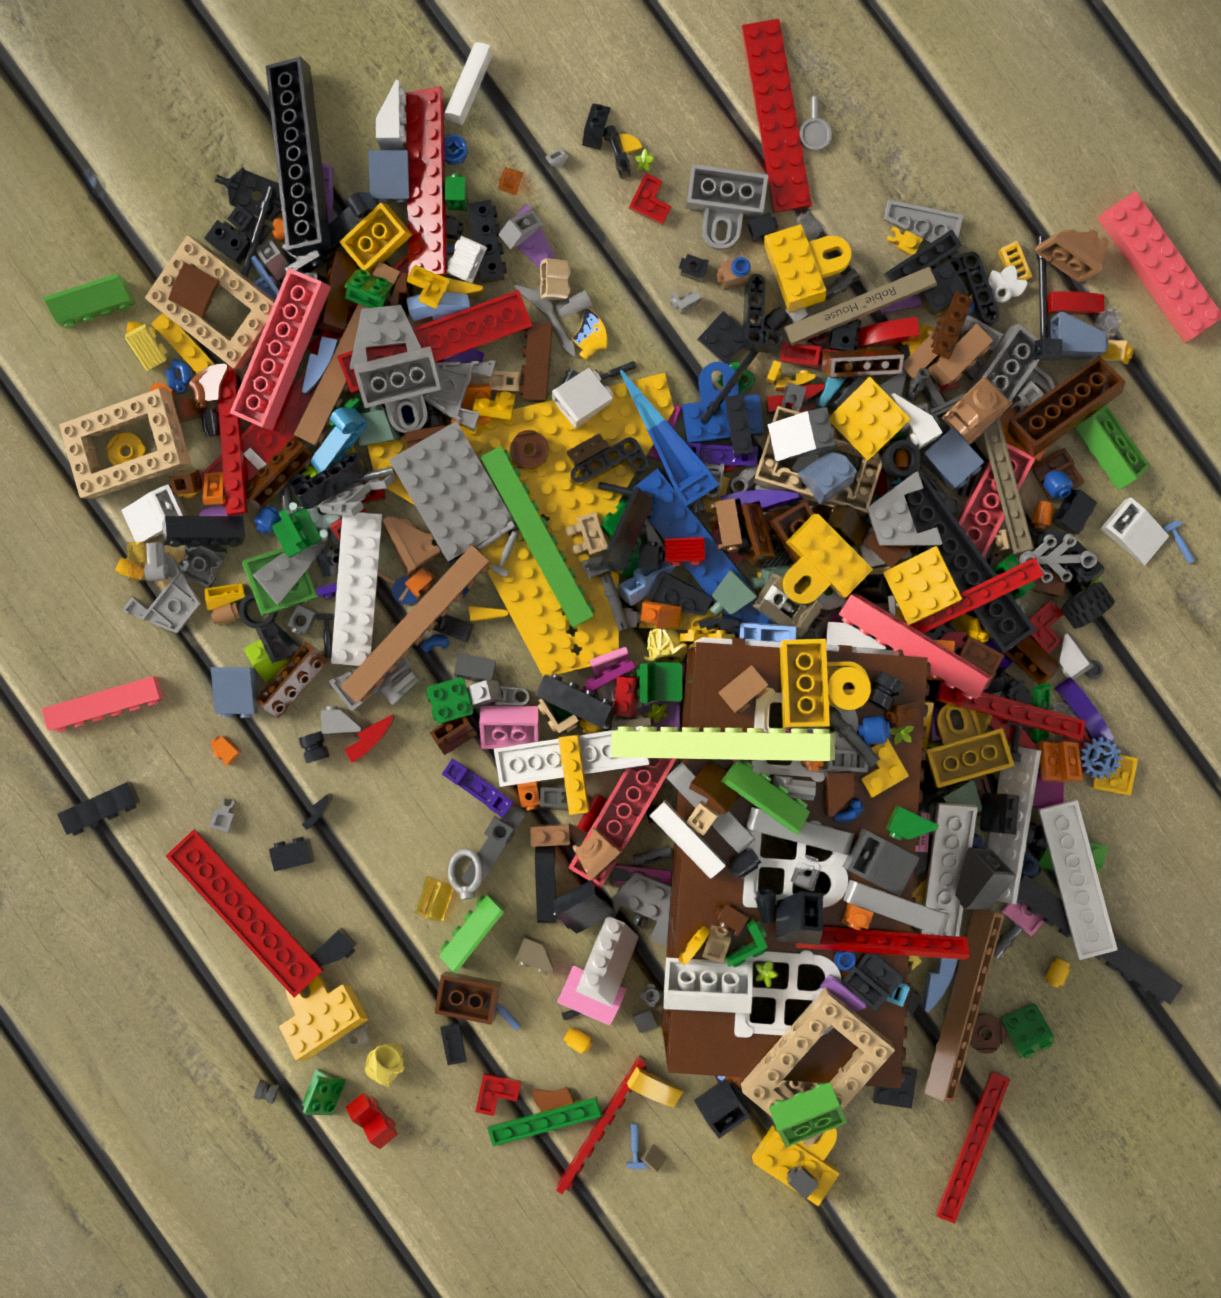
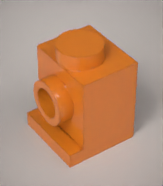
M421 568L405 582V586L419 599L421 597L420 592L425 593L432 586L430 583L435 576L428 569L425 571Z
M217 736L210 743L211 748L214 750L213 754L219 760H224L222 763L224 766L230 765L242 752L227 736Z
M537 781L517 784L521 807H525L526 810L536 809L537 805L540 804ZM526 793H531L533 798L531 800L526 799Z
M847 903L841 922L857 930L862 929V927L868 929L874 913Z

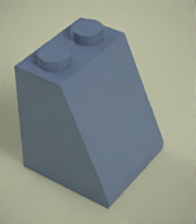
M368 150L370 195L375 199V202H386V199H394V202H405V199H409L408 150Z
M1059 312L1050 320L1049 339H1063L1062 358L1094 360L1108 349V339H1106L1105 332L1065 312Z
M953 427L940 436L920 455V462L951 490L956 487L960 489L968 482L966 478L970 474L972 476L977 474L982 469L980 465L984 462Z
M829 451L800 471L798 476L818 503L822 505L852 484L857 471L845 455Z
M211 667L215 714H221V717H233V714H240L241 718H251L252 714H257L258 672L254 667Z

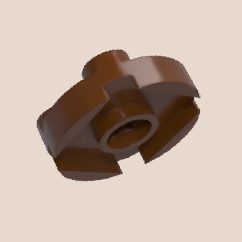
M525 430L518 433L511 442L510 453L518 467L536 469L546 462L549 446L544 436L534 430ZM527 445L535 448L531 455H528V452H524V449H527Z
M991 1014L977 1015L970 1041L971 1047L984 1054L997 1051V1048L1004 1043L1006 1037L1003 1024ZM984 1029H987V1031L990 1032V1035H987V1038H984L983 1035H981V1032Z

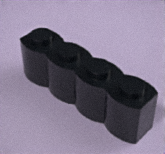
M130 781L64 810L57 815L66 835L72 834L76 836L83 833V828L89 825L90 828H94L102 824L101 820L108 818L109 821L118 817V812L124 809L126 812L136 809V804L140 803V800Z

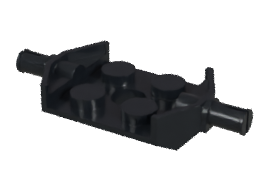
M243 167L228 179L217 174L215 182L226 186L231 206L236 207L240 204L250 213L259 216L261 201H264L268 186L276 190L271 203L273 206L271 212H268L266 220L271 221L282 212L279 183L249 172ZM255 191H260L263 196L261 200L255 201L252 199V194Z

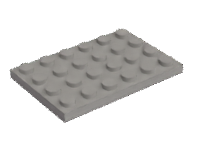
M457 421L389 459L447 561L464 553L471 545L476 546L485 541L497 531L506 528L509 522L514 521Z

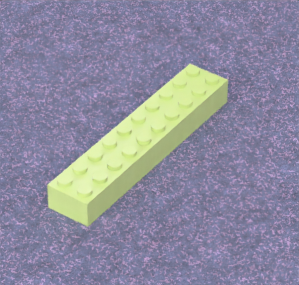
M623 726L618 727V731H611V757L835 760V733H830V729H814V733H807V729H791V733H786V728H769V732H764V728H747V732H742V728H725V732H721V728L715 727L704 728V732H699V727H682V731H678V727H661V731H657V727H639V731H636V727Z

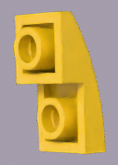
M801 370L795 374L794 380H791L790 377H780V380L775 382L774 390H784L788 382L799 386L807 385L815 379V374H811V371Z

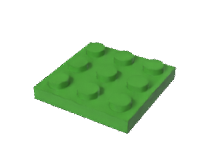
M283 548L242 561L261 616L317 598L307 570L278 606L255 579L253 574L284 552Z

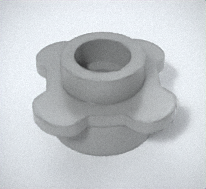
M648 984L647 989L640 993V998L645 1000L650 1007H654L658 1000L663 998V992L658 991L654 984Z

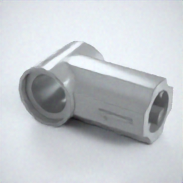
M759 465L747 466L738 477L733 479L729 489L730 493L747 491L754 484ZM737 483L742 484L744 490L737 491L734 489V485Z
M146 543L147 564L144 569L146 580H168L169 566L165 559L164 543Z
M408 668L394 681L392 680L385 685L380 692L393 706L420 680Z
M774 775L773 786L777 788L780 785L788 790L790 798L814 800L816 792L815 781Z

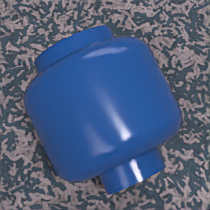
M1053 470L1045 476L1043 486L1052 498L1063 499L1070 495L1073 483L1064 471Z
M272 506L262 508L254 519L255 524L258 525L256 529L264 535L267 533L275 534L272 526L282 520L278 513L280 511Z
M883 716L865 717L863 725H859V736L864 738L868 745L884 744L887 738H890L889 721H886Z

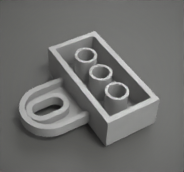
M692 164L686 209L705 211L702 235L708 246L715 250H727L733 247L740 236L743 216L755 218L763 215L768 182L767 174ZM719 222H724L727 225V234L723 241H719L715 237L716 225Z
M1017 324L1010 326L967 389L973 388L985 376L1011 402L1012 399L1016 401L1020 398L1017 393L1030 381L1043 390L1044 394L1055 388V384L1048 374L1036 366L1039 360H1034L1035 341L1039 339L1022 325Z
M431 346L354 365L356 379L365 408L385 403L391 425L402 433L419 430L423 427L427 420V409L423 394L441 390ZM404 405L412 407L415 417L412 423H406L403 420L401 408Z

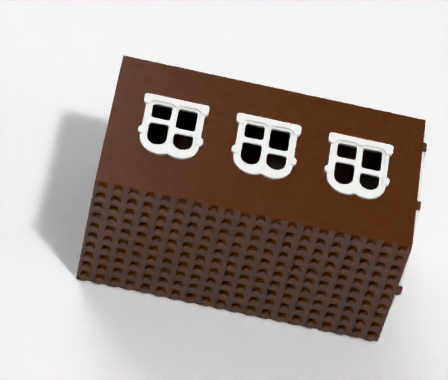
M702 637L687 646L681 731L682 727H699V732H704V728L715 727L721 728V732H725V728H742V732H747V728H764V732H769L770 704L772 702L782 703L780 642L745 640V638L720 639ZM850 645L826 646L827 662L848 661L859 664L868 674L870 687L875 686L873 681L879 671L885 672L902 682L904 686L899 695L893 697L895 702L892 706L918 701L922 723L910 725L914 726L913 730L907 733L911 737V742H906L902 739L900 743L895 745L894 738L896 735L890 733V738H887L909 777L871 798L860 778L877 769V765L875 764L871 768L868 766V772H853L854 776H857L858 788L854 789V795L851 799L859 798L862 802L861 804H863V811L853 821L836 823L834 816H826L825 772L852 771L822 770V768H819V771L806 770V767L801 765V760H792L790 765L768 764L766 760L746 761L754 766L752 770L759 775L762 772L770 777L772 785L774 775L815 781L816 792L814 800L800 799L808 805L805 809L810 811L806 821L853 833L854 837L851 848L863 828L918 857L915 851L916 846H919L920 836L909 840L902 837L900 841L889 836L891 831L885 828L896 805L921 816V812L918 811V804L922 802V790H919L920 782H923L924 778L921 760L925 759V748L922 747V740L926 738L927 733L926 726L923 725L924 717L926 718L928 714V705H925V696L929 695V683H926V677L930 674L931 669L930 662H927L928 657L904 656L902 649L890 651L855 648ZM752 665L768 684L765 688L768 692L759 699L753 697L749 701L750 706L742 713L739 711L734 713L718 692ZM851 683L843 685V690L854 689ZM868 700L863 706L855 710L845 711L832 706L839 710L841 717L849 725L853 726L854 731L858 735L859 725H863L865 717L883 716L887 721L885 710L875 706ZM814 728L807 729V733H814ZM836 730L830 732L835 733V745L838 749L854 750L847 741L838 736L839 733ZM840 753V757H839V766L842 765V754H841V753ZM851 754L848 757V767L851 765ZM857 755L856 767L859 768L860 756ZM679 758V764L683 762L696 776L709 760L717 763L727 771H729L734 762L732 759ZM677 789L676 811L687 822L696 808ZM740 796L729 811L746 828L751 807H758L743 796ZM850 800L839 811H847L850 807ZM712 825L704 836L700 833L698 834L726 862V866L711 879L674 842L666 958H679L680 954L686 951L687 944L697 931L701 930L702 926L709 930L712 925L720 926V921L714 914L720 904L724 906L728 902L749 915V919L753 917L755 922L760 921L767 935L764 937L768 947L764 949L765 953L756 958L750 956L744 959L745 962L772 961L788 963L789 978L786 989L752 986V997H771L776 999L775 1021L749 1019L750 1013L664 1009L663 998L661 1029L668 1073L746 1078L794 1024V1022L784 1021L785 1001L787 999L814 1001L823 990L822 988L815 991L798 990V966L800 964L817 965L824 971L825 979L829 974H832L840 982L852 970L844 971L835 965L834 956L837 952L836 950L795 948V943L775 941L776 904L775 921L763 923L755 901L756 892L758 891L759 869L761 867L784 869V889L782 894H775L776 902L793 895V873L796 869L825 872L831 879V888L823 896V927L854 929L841 922L848 903L843 899L850 880L893 895L896 894L842 867L848 856L845 854L833 852L830 858L825 861H807L805 858L806 844L797 842V855L794 860L762 858L760 856L762 833L750 829L747 830L755 840L745 850L748 851L752 848L762 863L743 879L739 876L735 878L728 869L731 866L729 861L739 855V853ZM914 870L901 896L898 897L916 903V899L913 897V888L916 889L917 876H914ZM873 912L874 914L868 929L862 927L863 930L905 933L914 931V926L875 912ZM745 924L738 937L734 935V929L731 928L732 935L726 955L754 941L747 924ZM708 937L691 959L709 960L702 957ZM853 952L856 956L854 966H857L866 953ZM876 953L905 978L902 983L910 986V983H907L908 974H911L912 969L909 956ZM898 987L894 996V998L896 999L901 989L900 987ZM906 999L903 1007L885 1001L875 1012L866 1004L865 1009L856 1013L890 1040L895 1051L864 1086L901 1088V1082H904L905 1079L902 1060L906 1059V1048L903 1047V1040L907 1039L908 1032L907 1026H904L905 1017L909 1015V1005L906 1004ZM830 1025L783 1080L829 1083L839 1073L838 1069L840 1067L843 1068L853 1057L852 1053L858 1047Z

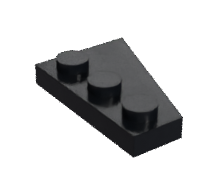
M662 571L647 601L682 607L681 612L704 616L714 598L677 577Z

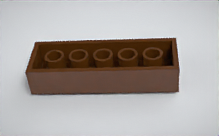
M1098 356L1011 418L1007 432L1034 457L1122 394L1126 381L1104 359Z

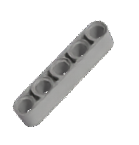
M681 762L667 776V779L697 808L701 801L707 803L708 799L689 789L696 775ZM730 811L726 815L720 813L712 824L717 832L739 854L755 840L752 834Z
M751 807L746 826L747 829L845 855H849L854 837L853 833L805 821L797 835L761 809Z
M850 880L843 899L853 905L943 936L950 916L854 880Z

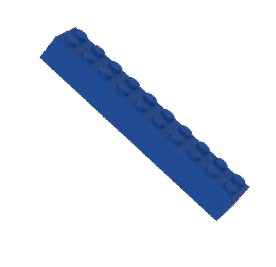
M657 468L635 486L642 491L655 494L652 504L654 511L649 521L664 540L666 538L705 537L706 560L702 561L701 565H690V561L682 563L708 595L712 596L731 569L751 588V583L730 556L723 550H717V545L720 544L700 518L694 514L693 509L690 506L686 507L673 484L660 468ZM754 600L732 615L726 610L723 612L724 616L741 618L742 623L774 624V622L751 606ZM738 625L739 628L736 631L740 635V625Z

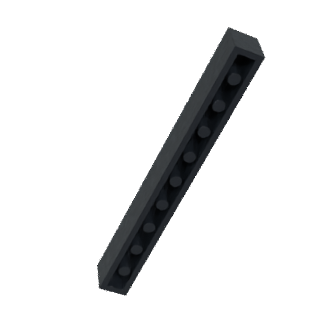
M1021 873L1017 903H1025L1028 906L1026 909L1035 916L1038 913L1044 917L1042 921L1052 927L1054 924L1059 927L1058 932L1065 937L1072 936L1062 900ZM1116 938V951L1094 956L1098 960L1100 958L1106 960L1105 965L1112 970L1119 969L1122 972L1121 976L1129 982L1132 979L1138 983L1136 987L1145 993L1149 990L1153 993L1152 998L1161 1004L1163 1002L1171 1004L1183 987L1182 984Z

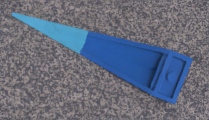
M620 370L669 478L684 505L688 507L719 485L704 463L661 416L624 371Z

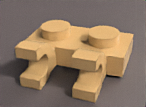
M595 512L577 518L578 524L566 527L565 531L568 537L581 532L584 539L583 543L572 546L574 555L586 550L589 555L606 550L607 544Z

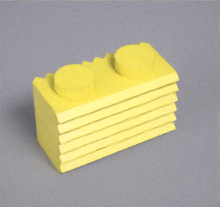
M143 324L125 334V339L146 371H149L153 367L165 362L168 352L162 343L159 344L155 339L157 335L152 327L148 328L146 324Z

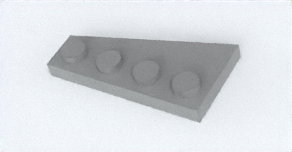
M888 199L883 220L932 243L950 230H953L958 238L963 215Z
M319 541L292 558H288L286 553L283 552L255 572L253 576L278 606L314 562L316 556L326 547V543Z
M408 657L404 660L401 658L396 663L398 667L391 674L388 672L383 677L385 681L378 688L375 686L370 691L372 693L370 698L413 665ZM356 669L328 681L351 711L362 705L364 701L356 703L341 686Z

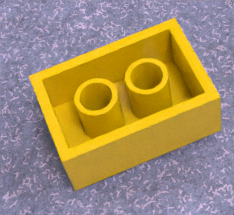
M380 203L340 243L362 270L372 274L379 261L382 263L386 261L413 234L389 205Z

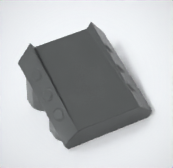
M186 545L184 548L185 555L178 566L186 578L207 588H212L228 553L226 548L220 546L210 547L209 545H201L199 547Z

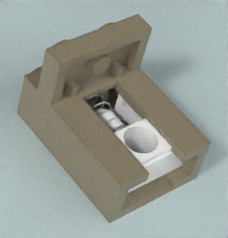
M772 574L751 606L775 624L796 626V638L802 637L809 630V625L813 619L820 614V609L823 605L817 600L807 604L793 602L786 596L783 590L784 578ZM794 586V591L797 594H801L802 592ZM778 594V600L774 603V596Z

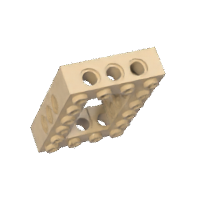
M189 235L186 236L145 296L147 301L228 365L240 370L244 368L255 352L275 303V299L196 237ZM184 263L195 268L198 267L204 273L218 279L219 285L251 309V312L232 338L219 331L215 324L209 323L206 319L168 300L173 284Z
M158 388L59 424L80 498L94 499L191 465L170 390ZM148 418L158 451L100 470L101 464L98 463L95 453L96 447L93 446L91 436H102L107 431L119 430L121 426L133 425L136 423L135 421Z
M777 406L773 422L800 414V412ZM830 422L835 442L834 449L862 457L863 459L853 492L849 487H846L822 505L835 508L836 505H849L856 510L855 512L858 516L865 517L882 467L881 456L885 446L867 461ZM768 434L754 484L773 490L798 493L803 496V499L818 503L798 476V473L792 472L788 468L779 469L781 461L775 462L770 434Z
M825 987L741 1083L742 1092L772 1117L769 1107L773 1106L777 1101L789 1099L777 1086L832 1025L858 1047L852 1053L853 1057L843 1068L840 1067L838 1069L839 1073L830 1082L843 1110L891 1056L895 1048L890 1040ZM821 1134L802 1142L810 1147Z

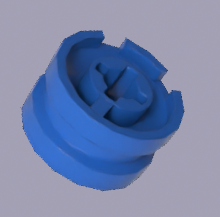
M455 134L444 137L445 162L450 165L463 163L468 154L464 139ZM452 147H456V148H457V149L454 151V153H452V151H451V148H452Z

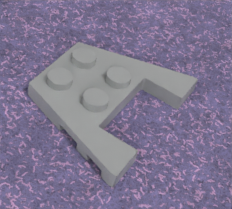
M401 305L361 309L350 370H354V365L367 362L366 348L407 344L408 352L422 349Z
M491 360L479 363V361H471V363H435L441 390L425 393L424 401L468 429L475 431L480 416L479 413L463 409L461 406L471 375L491 380L496 361Z
M918 471L867 508L879 546L942 545L937 527L921 533L916 532L904 497L906 494L923 489Z
M392 474L383 480L379 478L371 479L364 485L362 482L350 484L321 502L318 507L323 513L354 517L364 508L361 501L366 498L365 495L371 490L388 488L396 481V478Z
M166 553L165 559L169 566L171 581L149 608L136 597H132L122 611L172 632L179 633L201 606L202 602L172 554Z
M635 871L621 886L619 891L611 897L615 913L610 917L615 919L619 907L622 906L656 920L657 922L650 939L666 946L671 885Z

